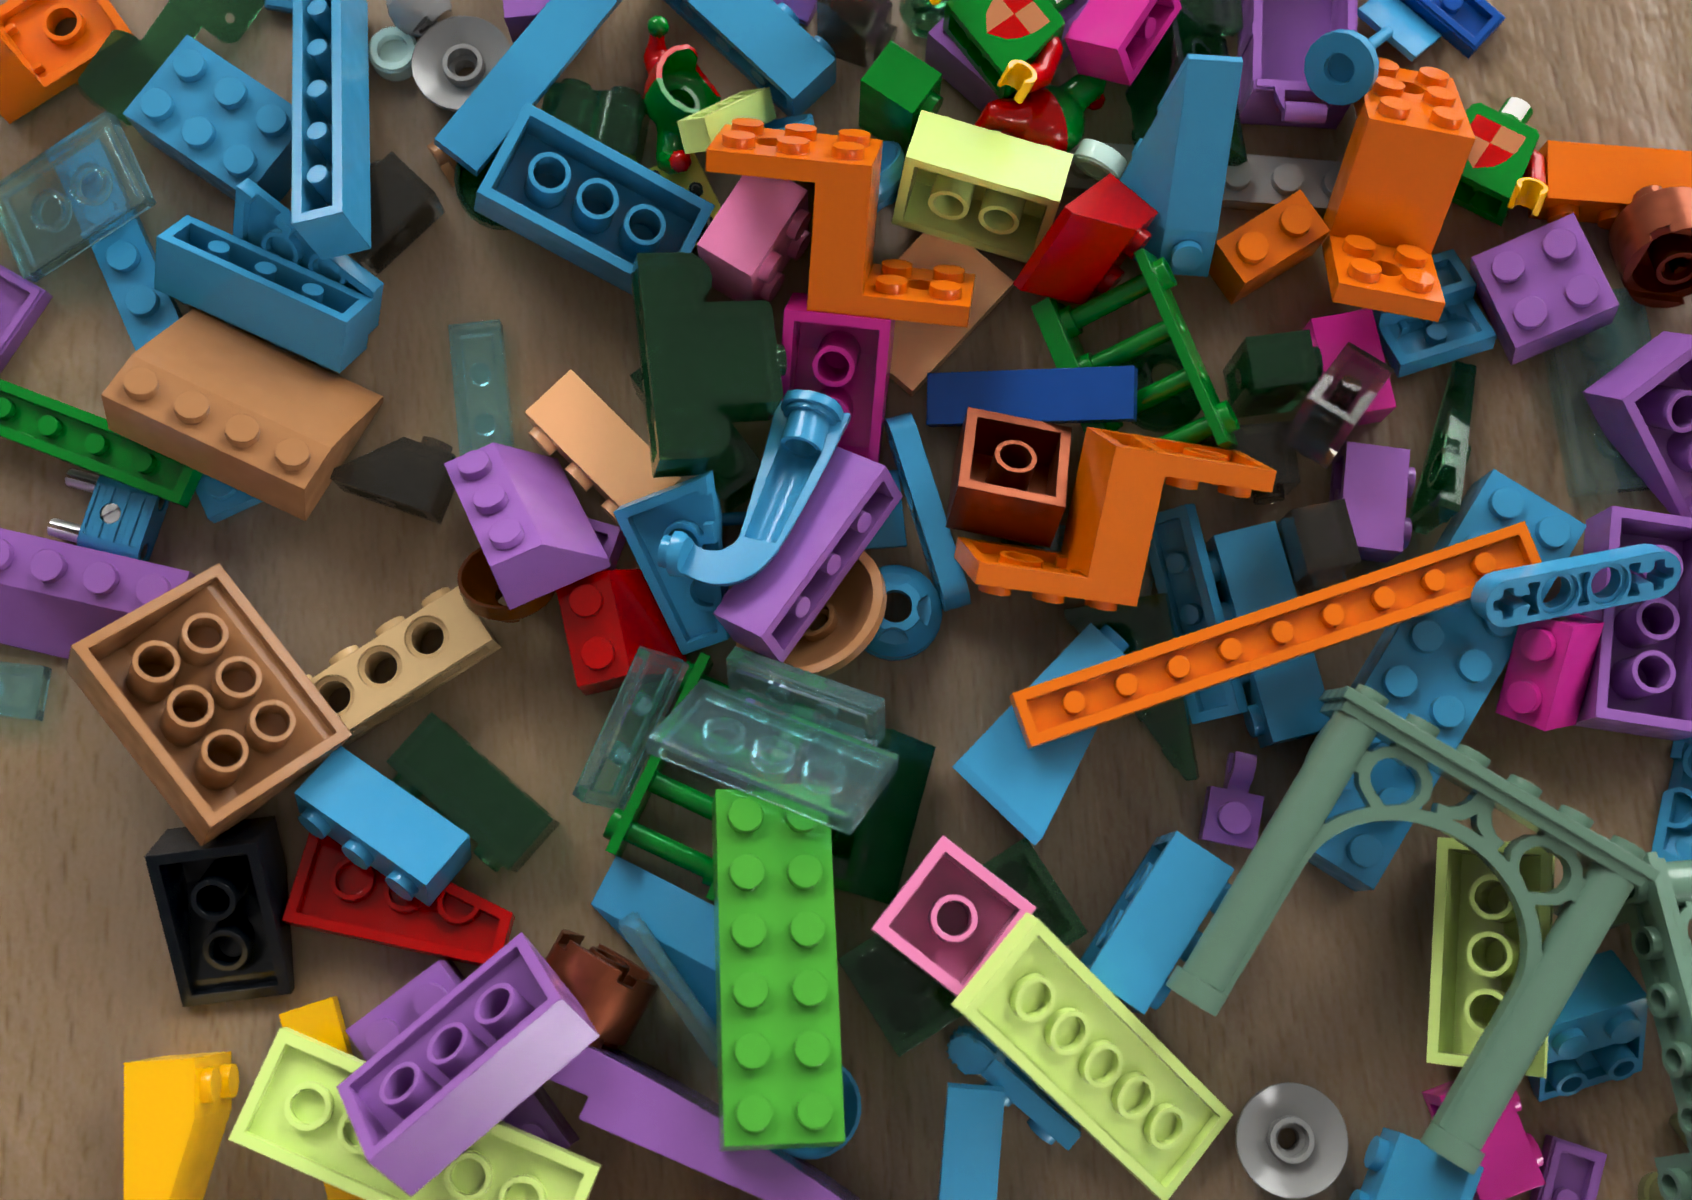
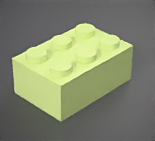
M921 110L905 157L891 223L1027 263L1053 224L1073 154L1047 145L1006 135L999 131L955 120L948 116Z

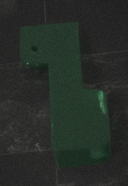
M169 0L141 40L125 31H112L77 80V89L92 105L122 126L129 128L132 124L124 116L123 112L187 34L195 38L201 28H203L223 43H235L241 39L263 8L265 0ZM226 14L234 16L233 23H228L225 20Z

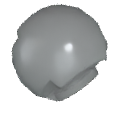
M386 0L388 15L394 25L405 34L418 38L432 25L437 23V19L445 11L449 10L451 12L452 10L451 0Z

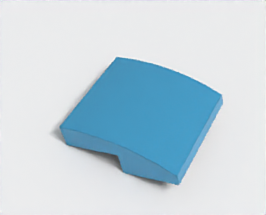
M1454 249L1432 255L1446 303L1439 322L1373 310L1382 350L1397 378L1490 350L1494 347L1497 334L1473 299L1477 284Z

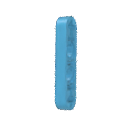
M911 412L884 420L890 450L899 472L903 491L933 585L941 601L942 609L945 612L971 604L966 577L963 568L954 558L956 546L950 528L946 527L947 518L914 417Z
M1643 543L1493 571L1485 574L1477 581L1472 589L1470 600L1472 608L1477 615L1498 627H1511L1660 598L1675 588L1680 579L1681 564L1676 555L1654 544ZM1609 567L1611 571L1609 583L1603 590L1593 593L1591 584L1595 574L1601 569ZM1648 572L1646 579L1637 575L1640 573ZM1554 577H1560L1561 588L1557 596L1551 601L1542 602L1541 592L1545 583ZM1504 590L1514 595L1502 598ZM1499 600L1498 608H1495L1493 606L1494 601Z

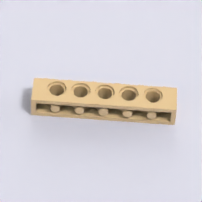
M459 586L452 590L449 587H444L433 592L422 601L421 605L423 608L406 619L403 616H398L385 622L375 631L376 638L360 648L357 645H352L339 651L330 658L329 664L331 666L316 676L312 677L310 674H307V677L328 704L331 694L338 688L347 687L350 692V701L347 707L341 712L336 713L352 733L351 739L341 745L343 748L502 648L484 618L475 614L467 607L460 594ZM430 630H442L444 640L441 647L434 653L423 654L420 648L422 637ZM395 658L397 663L396 674L390 681L378 684L375 679L377 665L384 659Z

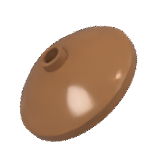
M863 551L782 665L735 642L736 646L750 666L764 676L775 680L804 682L832 674L858 657L878 632L887 603L884 578L874 560Z

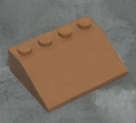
M195 308L134 352L101 394L109 430L304 521L308 519L381 407L384 398L371 390Z
M220 563L74 643L70 648L66 671L201 847L250 816L352 737L349 729Z

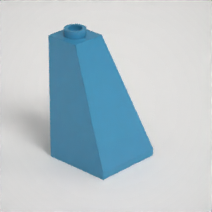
M1090 623L1029 687L1124 656L1123 652L1129 647V644L1106 623L1100 630ZM1011 705L952 767L1035 846L1043 838L1098 726L1028 749Z

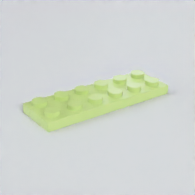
M1027 912L951 1003L961 1015L1160 1200H1169L1233 1116L1222 1102L1038 918Z
M288 1027L279 1028L228 1139L364 1200H588L602 1167V1164L500 1121L411 1197L367 1162L337 1089L341 1082L366 1061Z

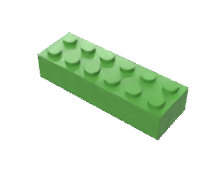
M829 788L715 789L712 802L720 1151L837 1147L845 1142Z

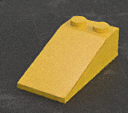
M231 1051L169 1055L124 1063L123 1200H203L232 1109V1098L236 1097L239 1088V1072L235 1063L231 1064Z

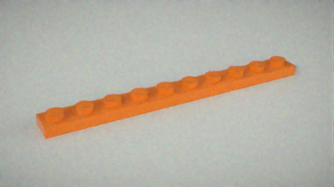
M1523 521L1010 694L1009 699L1028 749L1464 602L1471 598L1472 589L1485 574L1541 563L1542 560L1526 522Z

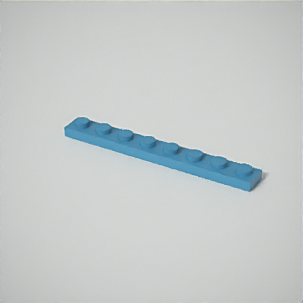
M101 139L56 158L54 161L133 346L137 351L180 319L182 314L175 298L154 289L156 254L110 148ZM202 474L195 489L207 518L213 523H217L263 502L205 474Z

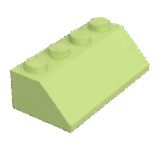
M1437 837L1426 1063L1463 1067L1514 978L1519 960L1520 936L1513 906L1494 873L1467 847L1453 838ZM1504 841L1505 844L1498 849L1502 855H1504V849L1510 843L1509 841ZM1541 847L1527 850L1522 856L1519 865L1520 873L1528 891L1549 892L1553 890L1555 856L1547 853ZM1535 905L1540 922L1542 943L1553 925V905ZM1548 1036L1525 1073L1526 1076L1547 1078Z

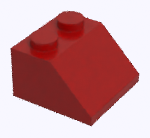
M1109 173L1063 208L1013 285L1020 291L1082 305L1098 292L1103 294L1116 287L1125 275L1120 265L1127 256L1133 260L1135 258L1134 252L1144 248L1150 241L1153 234L1147 228L1159 212Z
M641 569L600 571L556 590L577 687L585 696L681 672L687 662L686 655L681 654Z

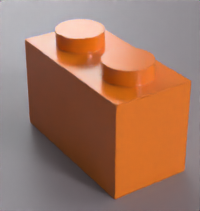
M1300 189L1217 240L1209 274L1232 305L1313 255L1329 234L1330 229Z

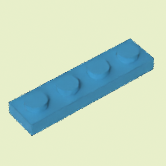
M1184 504L1158 512L1148 557L1170 640L1225 622L1195 504ZM1240 678L1185 696L1192 725L1248 712Z

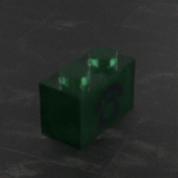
M1310 329L1245 337L1223 369L1228 402L1232 406L1237 418L1292 412L1319 381L1318 378L1322 376L1323 361L1319 347L1312 346Z

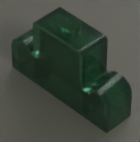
M685 252L637 253L631 273V285L653 478L701 475L716 468L730 441L731 428L729 423L768 421L773 417L783 398L781 377L785 376L787 369L786 350L783 344H777L772 305L768 301L706 302L712 286V274L709 266L703 259Z

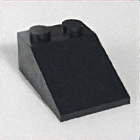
M275 816L244 819L202 847L187 827L167 829L145 855V860L183 1007L292 994L295 986L291 926L282 921L289 899L287 866Z

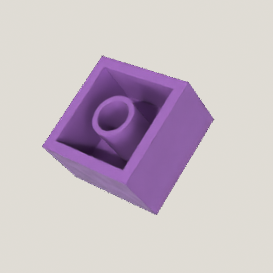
M1574 213L1471 257L1469 273L1477 284L1475 291L1511 366L1612 324L1620 305Z

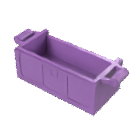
M1239 0L1237 57H1242L1243 68L1236 108V123L1337 128L1351 104L1344 106L1329 104L1314 94L1308 86L1304 74L1305 57L1310 46L1325 33L1337 29L1355 30L1357 32L1358 0Z

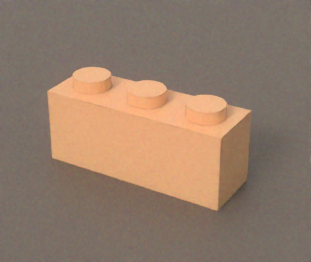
M572 369L525 411L530 423L534 427L528 432L529 436L549 456L557 450L570 463L564 470L582 490L587 492L593 486L606 499L601 508L618 526V521L613 512L621 505L682 482L681 477Z

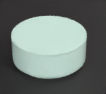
M387 27L378 31L368 44L369 60L377 74L389 81H402L410 78L413 75L412 55L417 41L414 36L405 34L397 27Z
M1083 139L1073 155L1075 165L1082 172L1098 181L1109 173L1119 179L1127 166L1126 159L1118 151L1094 139Z

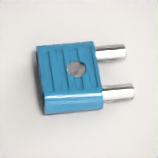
M70 469L67 475L76 479L65 477L66 485L93 494L82 525L53 518L49 522V524L55 527L77 532L78 534L47 526L48 535L75 542L77 546L148 562L169 501L101 475Z

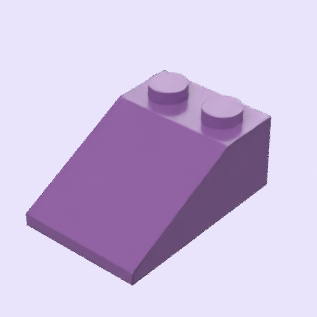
M1663 331L1582 393L1604 435L1671 515L1692 518V335Z

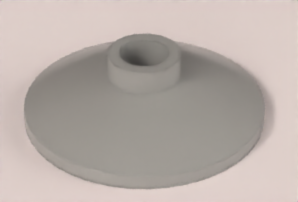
M474 16L446 18L432 25L418 40L412 55L414 80L421 93L431 103L442 109L457 112L508 51L510 44L505 35L495 25L484 19ZM471 67L475 69L470 75L458 76L463 68Z
M1283 1082L1267 1086L1250 1098L1242 1109L1237 1121L1235 1143L1240 1163L1248 1176L1258 1186L1273 1195L1289 1199H1301L1316 1195L1328 1188L1337 1179L1345 1165L1348 1154V1132L1344 1119L1336 1105L1326 1095L1313 1087L1294 1082ZM1290 1127L1295 1133V1142L1289 1148H1282L1278 1143V1134L1282 1129Z

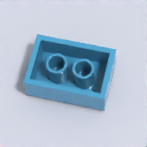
M187 34L123 112L124 116L147 142L234 201L236 186L246 178H249L280 202L292 187V104Z
M1178 831L1157 837L1081 956L1080 961L1131 1012L1145 1015L1149 1007L1157 1010L1171 991L1166 986L1169 980L1168 976L1179 958L1184 962L1189 958L1203 934L1198 930L1199 926L1209 911L1215 914L1231 887V884L1227 881L1235 869Z

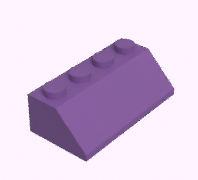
M0 528V644L68 659L71 645L196 575L190 571Z
M521 932L341 1082L337 1089L367 1162L412 1197L471 1145L487 1134L491 1128L525 1099L535 1093L538 1088L577 1057L600 1035L579 1001L530 940Z

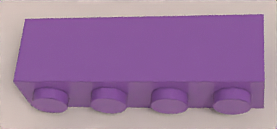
M836 447L793 529L777 555L759 574L743 583L735 584L729 589L714 611V616L735 642L781 665L903 497L887 467L848 450Z

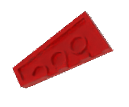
M309 832L282 921L286 924L477 966L484 964L508 944L515 920L512 912L452 882L448 884L429 907L415 897L408 901L397 895L385 882L386 876L372 866L364 870L352 863L342 852V845L327 835L324 839H320Z

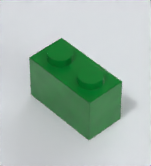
M890 40L860 81L859 127L870 132L871 135L880 140L899 143L906 157L921 110L937 114L943 103L944 98L940 96L942 73Z

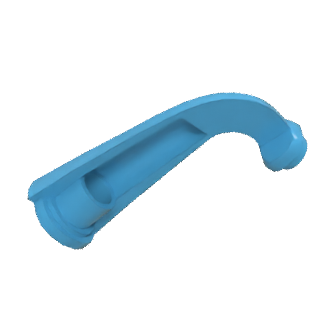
M788 390L782 401L777 400L766 447L738 539L725 549L711 551L704 550L695 545L685 532L674 531L672 536L664 535L660 541L657 553L658 566L666 568L669 576L688 577L712 586H731L743 583L759 574L777 555L789 536L850 422L851 414L844 413L841 405L834 398L812 390Z

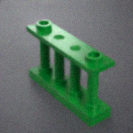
M1144 248L1134 252V255L1142 271L1140 275L1074 309L1070 305L1065 307L1064 304L1050 297L1030 306L1056 368L1120 366L1172 340L1184 368L1137 390V414L1193 388L1205 416L1159 438L1196 444L1214 436L1217 445L1220 447L1233 449L1239 446L1234 431L1240 429L1239 421L1230 403L1227 400L1220 402L1170 289L1176 286L1177 282L1170 265L1164 257L1157 259L1156 256ZM1149 293L1152 294L1163 319L1162 321L1095 355L1091 352L1085 353L1078 335L1083 333L1084 326ZM1123 422L1080 423L1084 434L1086 427L1118 431L1119 428L1123 427Z
M700 652L695 664L687 661L683 666L674 690L681 694L625 810L618 807L615 809L608 821L603 837L610 840L605 851L618 857H622L627 844L630 843L702 877V884L710 887L705 898L714 901L713 858L638 823L652 793L712 821L713 797L662 774L675 744L750 778L749 784L757 787L756 789L784 788L819 714V706L799 697L794 709L784 706L781 710L709 677L713 661L711 656ZM698 696L704 697L773 729L772 735L780 739L771 758L763 754L760 758H756L685 725Z

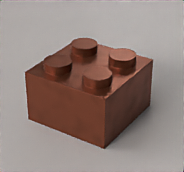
M968 407L955 450L946 527L1050 548L1066 508L1072 427Z

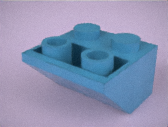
M1613 950L1594 955L1548 1034L1547 1078L1528 1076L1533 1094L1539 1102L1557 1096H1571L1584 1088L1610 1080H1623L1636 1072L1642 1071L1648 1012L1647 994Z

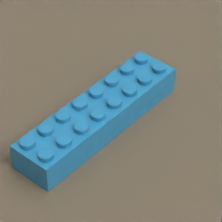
M1493 469L1470 486L1431 552L1525 521L1542 562L1552 561L1570 556L1587 525ZM1557 577L1545 583L1541 592L1542 602ZM1504 590L1502 598L1514 596ZM1469 599L1387 627L1350 687L1355 689L1359 683L1379 692L1389 700L1385 708L1403 719H1406L1410 713L1428 721L1440 730L1436 738L1456 750L1510 658L1518 625L1498 627L1476 614ZM1499 600L1494 601L1493 606L1495 608H1498ZM1375 737L1368 750L1390 745ZM1390 758L1378 761L1373 767L1370 775L1371 784L1384 805L1403 803L1413 795L1415 778L1407 767L1399 765ZM1429 769L1433 778L1434 788L1440 775ZM1354 774L1327 819L1345 811L1365 806L1354 786ZM1377 821L1357 825L1344 830L1325 842L1311 856L1308 862L1355 892L1374 890L1413 823L1406 821Z

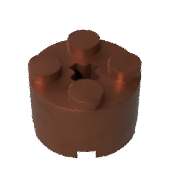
M1658 185L1643 187L1633 195L1632 202L1618 214L1609 231V246L1619 276L1630 297L1641 305L1652 308H1671L1685 304L1683 297L1692 294V188H1662Z
M562 929L545 960L579 1001L600 1035L590 1046L601 1049L602 1045L617 1050L619 1046L627 1044L660 984L656 980H647L650 976L648 972L610 948L599 943L598 947L591 946L587 950L580 946L585 936Z

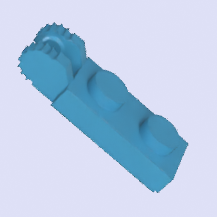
M964 1024L962 1027L959 1025L957 1030L954 1029L946 1051L949 1054L948 1059L952 1060V1064L956 1063L958 1065L957 1068L965 1075L981 1074L987 1080L984 1084L986 1086L1004 1087V1106L1010 1107L1012 1104H1015L1030 1117L1027 1123L1037 1136L1050 1145L1057 1141L1069 1151L1081 1137L1082 1127L982 1033H978L977 1029L973 1028L972 1025L966 1026Z

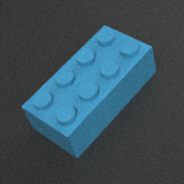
M525 101L476 192L474 211L661 310L715 205Z

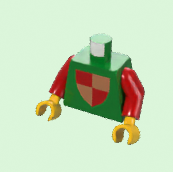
M929 0L932 5H938L942 1ZM949 0L945 6L943 30L999 99L1008 98L1017 90L1014 100L1021 104L1028 93L1046 87L1052 82L1063 54L1061 39L1065 28V21L1060 12L1072 5L1075 0Z
M1517 97L1507 98L1499 111L1482 103L1472 104L1465 112L1475 136V141L1452 202L1499 226H1502L1505 222L1510 208L1513 209L1516 205L1531 209V215L1537 217L1549 189L1546 184L1545 158L1540 152L1535 150L1540 134L1537 129L1526 125L1533 115L1531 106L1526 101Z

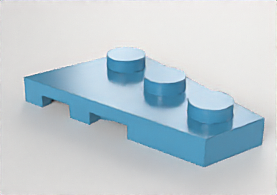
M246 178L236 186L233 235L373 298L369 333H371L379 323L384 283L348 255L321 260L292 226L291 211L251 179Z
M713 470L617 508L613 513L681 654L685 655L728 640L730 635L713 613L721 603L729 587L707 585L688 577L669 576L666 568L659 567L657 564V553L662 537L664 535L672 536L674 531L685 532L695 545L704 550L714 551L723 549Z

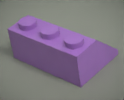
M493 442L444 463L509 610L611 566L557 458Z

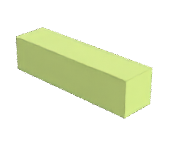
M770 87L741 91L677 121L685 154L706 152V149L724 125H732L733 119L752 118L761 120L764 124L776 119Z

